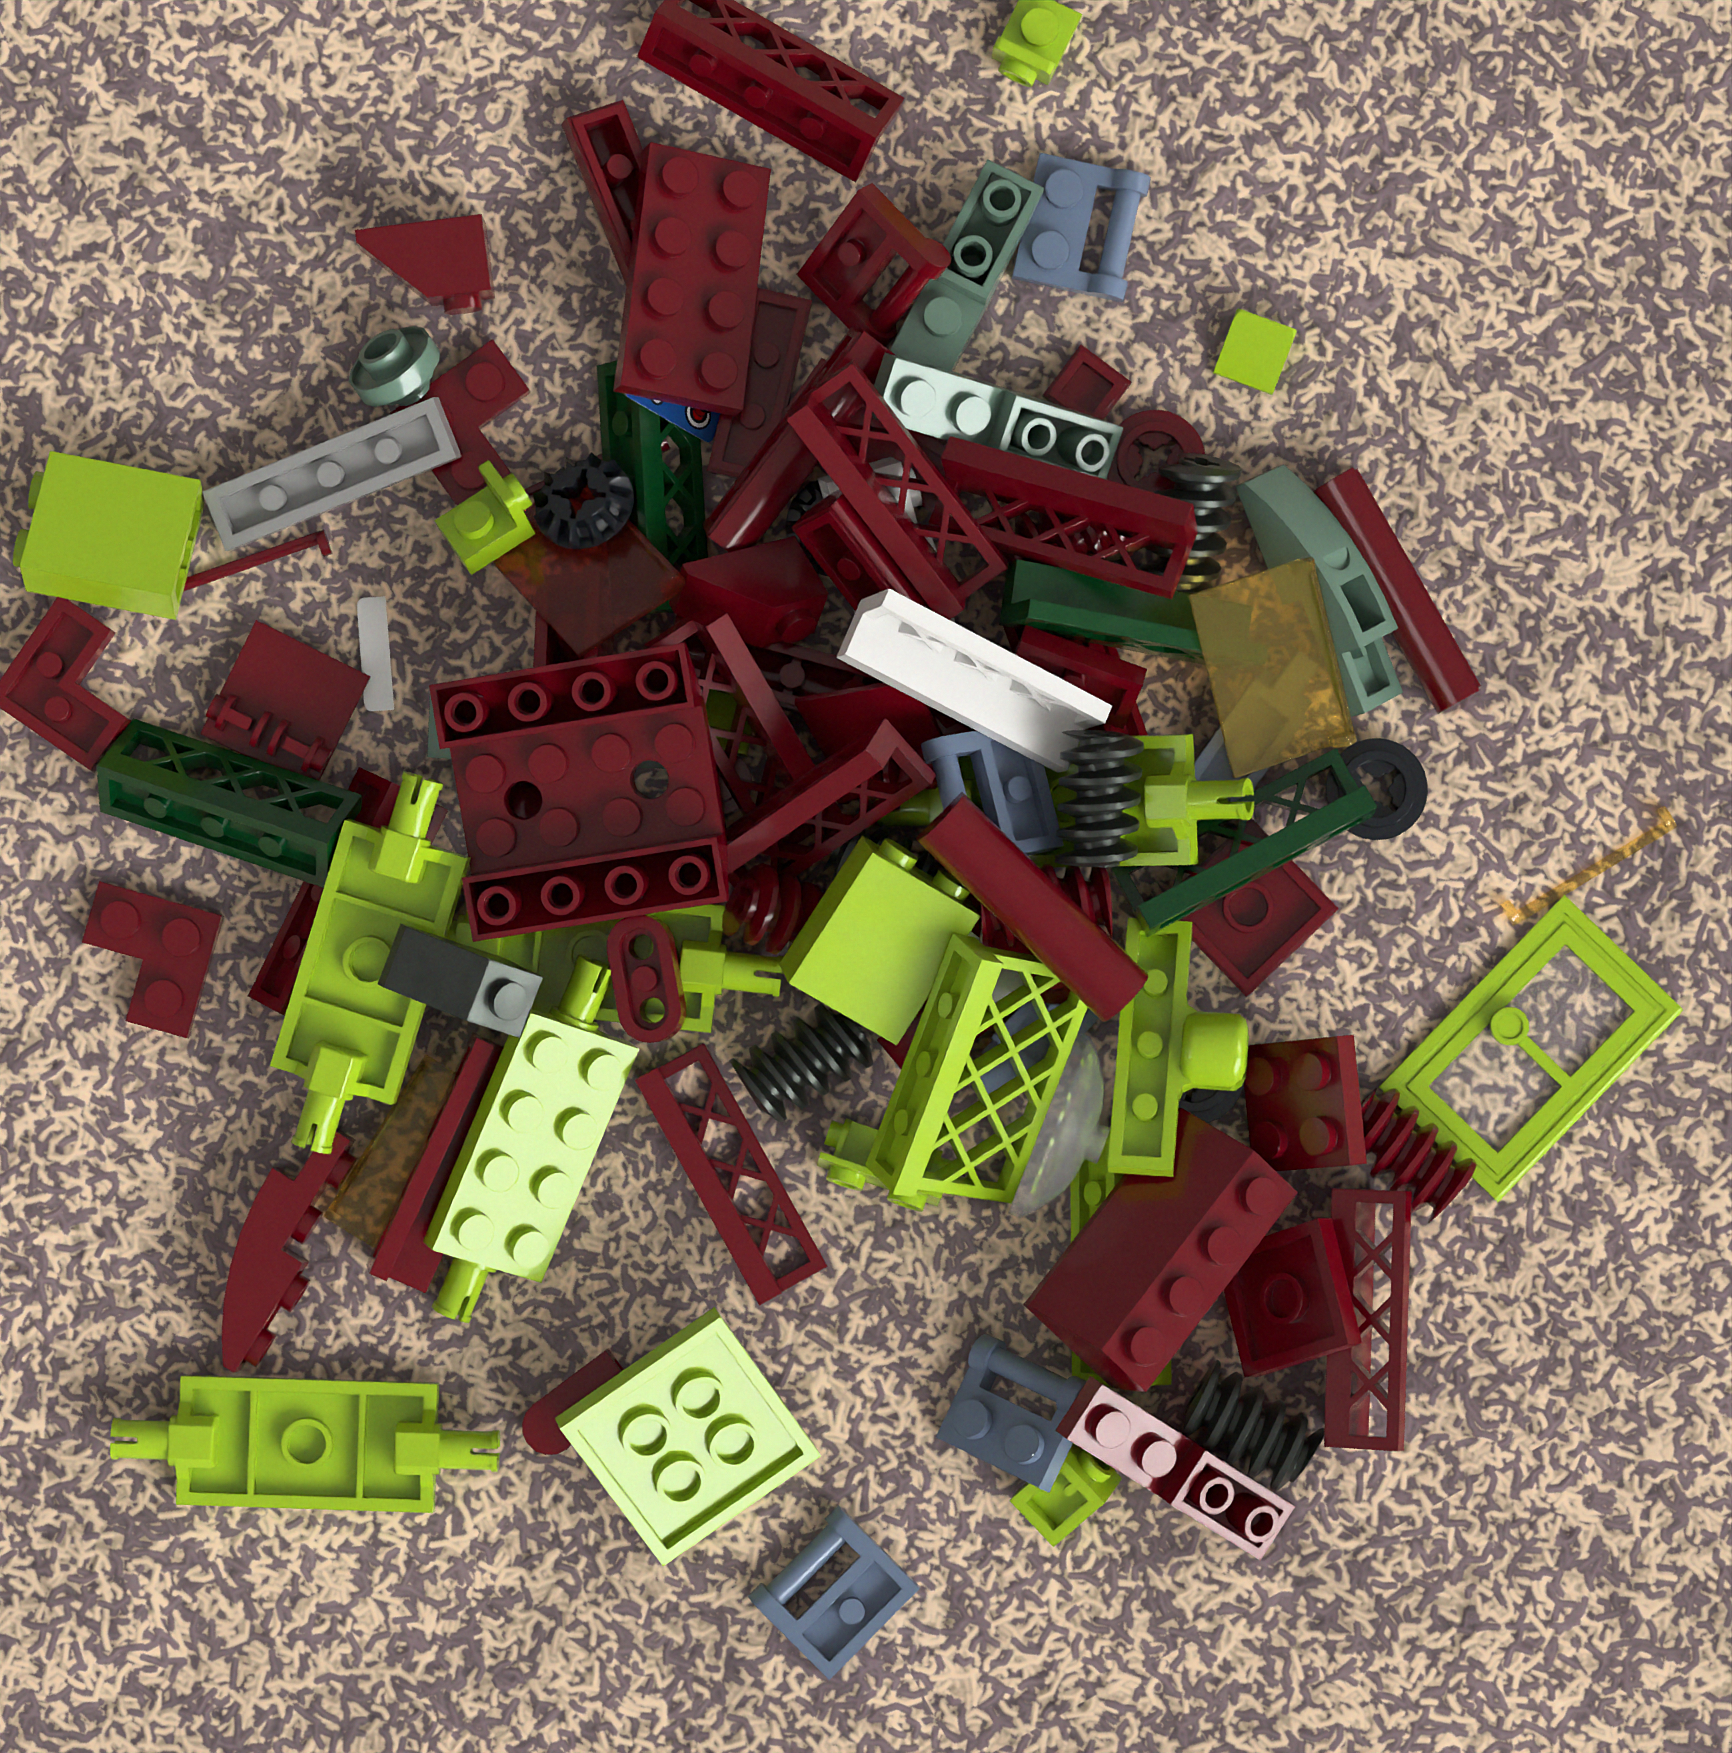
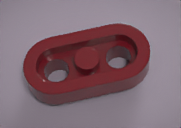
M651 915L623 918L615 924L607 939V955L620 1024L625 1032L635 1040L645 1043L668 1040L681 1029L686 1017V1003L673 934L662 920ZM643 934L647 935L653 942V952L646 959H641L634 951L636 939ZM652 998L659 999L665 1008L663 1018L656 1023L649 1020L645 1013L646 1004Z

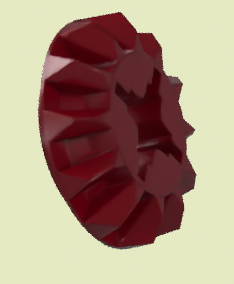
M1146 410L1135 413L1119 424V426L1123 427V431L1107 479L1153 493L1157 490L1174 489L1175 482L1162 477L1157 472L1151 473L1148 477L1143 476L1139 481L1135 479L1140 472L1139 468L1144 460L1138 453L1140 449L1134 442L1137 440L1143 447L1147 446L1150 450L1156 451L1161 446L1166 447L1173 441L1175 445L1170 449L1171 454L1165 462L1166 465L1179 464L1180 457L1178 454L1180 453L1206 455L1203 442L1195 428L1175 413L1164 410Z

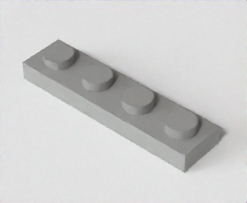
M432 397L205 490L202 493L225 551H232L461 458L462 455L439 397Z

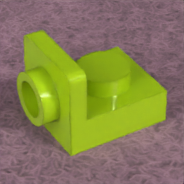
M1018 0L1001 37L998 36L992 48V59L1001 62L998 71L1006 78L1026 87H1032L1035 80L1049 85L1082 18V14L1054 0Z
M489 460L478 466L487 487L434 520L442 536L470 575H473L535 535L524 513V510L533 505L529 496L513 473L502 479Z
M1073 1443L1050 1492L1026 1482L1009 1501L1055 1547L1108 1500L1122 1479L1113 1467Z

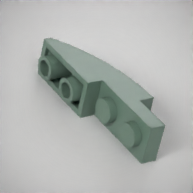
M987 159L943 244L951 256V263L938 279H930L919 293L890 351L898 357L921 364H931L950 371L955 370L1044 192L1042 186Z
M888 353L884 354L874 387L906 429L947 441L950 436L1103 479L1107 478L1123 431V427L1024 393L931 364H921ZM872 413V418L875 420H879L876 417V415Z
M1284 464L1237 485L1236 489L1281 604L1284 605L1297 600L1301 601L1346 718L1364 714L1402 694L1401 685L1382 639L1383 636L1398 629V626L1367 562L1329 508Z

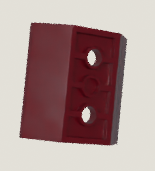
M686 642L429 685L439 748H450L468 857H471L469 863L471 874L463 877L462 883L473 942L729 901L727 830L706 704ZM647 760L660 763L668 774L667 789L661 796L656 798L643 795L637 789L634 782V774L637 767ZM519 781L530 782L541 792V809L532 818H523L517 815L509 804V793L512 787Z

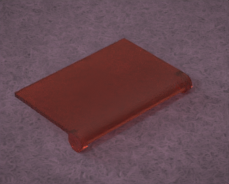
M588 485L582 489L579 497L569 498L576 511V515L584 501L595 499ZM535 502L524 510L535 535L492 562L579 658L677 595L686 583L684 576L672 566L629 519L623 528L606 542L586 549H569L556 545L542 533L533 517L536 509Z

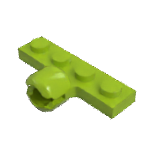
M1128 918L1125 952L1147 972L1148 979L1137 995L1120 1011L1108 1154L1109 1173L1173 1177L1178 1108L1183 1092L1192 1088L1236 1091L1242 1087L1246 1077L1249 1040L1246 1019L1240 1014L1197 1011L1188 1005L1187 992L1192 922L1177 921L1146 937L1137 918Z

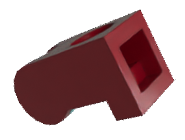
M609 1348L534 1403L525 1413L522 1422V1432L527 1444L533 1450L544 1455H556L571 1446V1443L560 1430L555 1418L624 1370Z

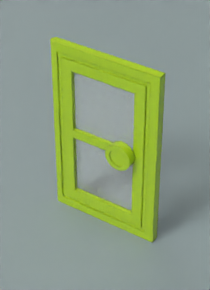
M1563 895L1378 1088L1383 1092L1396 1088L1400 1092L1397 1106L1401 1110L1409 1106H1415L1419 1109L1416 1124L1420 1128L1434 1123L1438 1127V1133L1434 1141L1438 1146L1453 1140L1458 1148L1453 1158L1456 1163L1466 1158L1475 1160L1477 1166L1472 1178L1498 1203L1676 1019L1683 1009L1571 900Z

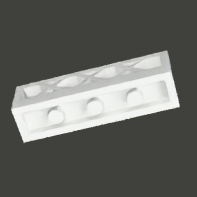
M886 589L861 599L836 657L1057 773L1068 770L1071 764L1060 759V752L1076 748L1080 740L1062 732L1085 730L1104 724L1112 708V705L891 589Z

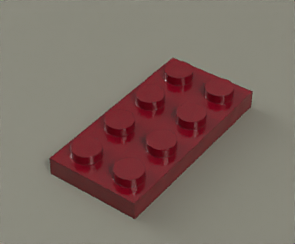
M650 142L643 149L614 392L730 416H736L743 410L771 175L770 168Z

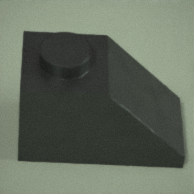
M400 924L378 985L466 1021L520 1038L543 977L504 957Z

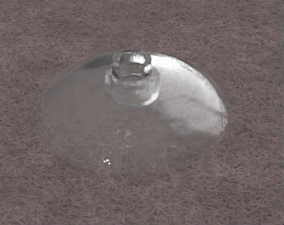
M1080 1032L1077 1033L1008 1212L1011 1215L1022 1218L1035 1213L1066 1190L1076 1177L1084 1160L1095 1164L1099 1160L1111 1128L1099 1123L1104 1105L1105 1082L1097 1048L1088 1035Z

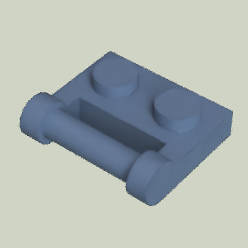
M1040 153L1033 182L1042 186L1044 192L1021 237L1012 279L1123 302L1128 282L1122 278L1140 197H1147L1151 177L1133 170L1113 169ZM1100 188L1114 191L1115 197L1098 274H1091L1079 271L1096 190Z
M978 731L942 736L921 744L925 763L932 764L936 774L935 778L943 810L961 792L966 795L957 758L970 755L984 814L1027 856L1051 852L1064 846L1063 840L1056 837V830L1060 828L1044 765Z
M983 1334L975 1341L968 1358L969 1368L936 1438L1044 1491L1050 1492L1073 1444L1055 1430L1087 1381L1077 1376H1071L1066 1379L1008 1351L1006 1344L1002 1340L989 1334ZM997 1374L1056 1402L1057 1410L1052 1420L1049 1421L989 1392Z
M839 1505L825 1518L828 1525L767 1586L760 1583L748 1595L750 1601L829 1680L920 1589V1586ZM847 1542L860 1556L797 1618L785 1604Z

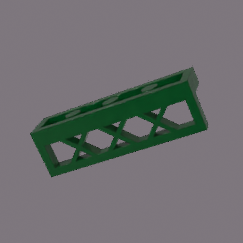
M617 360L597 365L602 460L609 462L614 459L630 479L634 490V505L628 521L615 536L607 540L612 618H636L655 613H674L669 605L671 599L669 570L675 562L682 567V564L708 558L707 535L702 525L706 519L701 440L631 400L626 394L614 392ZM667 435L679 448L680 465L674 473L662 460L661 443ZM672 498L683 511L684 528L678 536L666 523L665 507Z
M1018 559L1008 562L999 622L1001 626L1024 630L1025 625L1058 637L1229 670L1265 664L1267 648L1266 644L1247 641L1251 605L1175 591L1171 600L1059 567Z
M134 718L97 764L100 812L324 888L344 820H354L362 810L361 794ZM139 744L163 751L166 757L144 762L132 758L130 755ZM207 766L219 770L222 776L200 781L188 777L185 771ZM264 785L276 789L279 796L256 800L245 796L242 790ZM323 805L336 811L328 823L302 815L300 809Z
M1337 748L1254 791V795H1246L1235 801H1254V808L1265 803L1289 810L1285 828L1264 839L1245 834L1244 830L1247 820L1240 819L1237 831L1221 827V825L1233 819L1197 821V838L1209 833L1233 840L1229 858L1208 869L1195 865H1161L1177 870L1173 887L1144 902L1130 876L1131 873L1145 866L1111 867L1110 871L1146 937L1155 934L1372 818L1378 807L1366 785L1358 788ZM1330 768L1345 796L1320 809L1301 804L1300 800L1306 780ZM1297 786L1293 801L1277 797ZM1297 813L1306 815L1304 818L1294 822ZM1240 843L1250 845L1238 852ZM1184 873L1194 875L1182 882Z

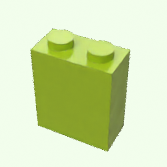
M50 451L45 472L36 471L31 481L28 507L29 509H34L30 528L29 530H19L14 546L13 565L20 567L26 591L176 620L204 508L201 480Z
M862 835L779 965L789 984L897 1045L930 995L952 934L968 936L981 915L968 898L970 892L954 876L943 870H938L933 877L914 866L918 858L900 844L885 838L882 844L878 845Z

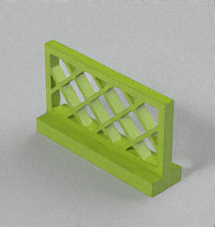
M956 933L952 934L865 1164L892 1194L915 1197L919 1189L1012 1204L1088 1008L1070 991L1067 1001L1048 1012L1040 994L1060 982V980L1035 955L986 947L975 937ZM1001 969L1017 971L1023 985L997 1002H994L992 993ZM1031 1000L1039 1019L1010 1036L1002 1018ZM993 1025L1001 1043L972 1061L969 1053L976 1035ZM1046 1034L1050 1046L1045 1058L1026 1070L1018 1052ZM1009 1059L1016 1077L988 1094L980 1076ZM971 1083L979 1101L950 1119L947 1111L954 1093ZM1024 1092L1028 1103L1023 1115L1003 1127L996 1110ZM987 1116L995 1134L966 1152L958 1134ZM949 1141L957 1158L936 1172L925 1171L932 1151ZM1003 1150L1006 1160L998 1181L980 1180L974 1167L998 1151Z

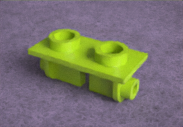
M846 1118L844 1124L832 1120L824 1144L836 1148L834 1155L821 1152L817 1166L828 1169L826 1179L836 1185L856 1191H862L865 1182L887 1189L865 1166L878 1129L854 1122ZM935 1149L931 1153L925 1171L936 1172L952 1160L941 1157L943 1151ZM918 1189L915 1197L895 1195L889 1191L887 1200L898 1206L922 1212L925 1203L938 1207L943 1193Z

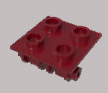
M256 620L220 694L215 695L207 710L205 717L208 719L200 734L239 754L320 781L371 676Z
M884 682L795 698L794 702L825 758L834 754L884 718L890 722L924 762L921 744L944 736L928 705ZM891 756L884 768L873 775V780L897 785L910 778ZM927 764L934 772L932 764ZM934 778L931 785H929L925 789H936L938 787L936 778ZM848 792L838 799L837 803L840 805L849 804L851 800L860 799V794Z

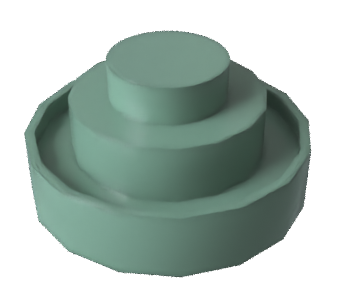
M410 326L383 331L370 339L361 349L358 359L350 371L349 383L365 405L374 407L396 404L400 406L411 405L420 400L429 390V381L439 362L440 350L422 327Z

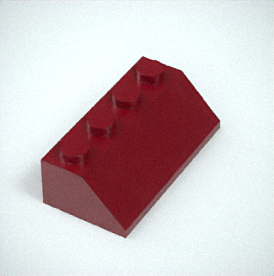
M1178 1108L1173 1177L1124 1174L1023 1305L1111 1388L1146 1392L1298 1192L1253 1149L1183 1108Z

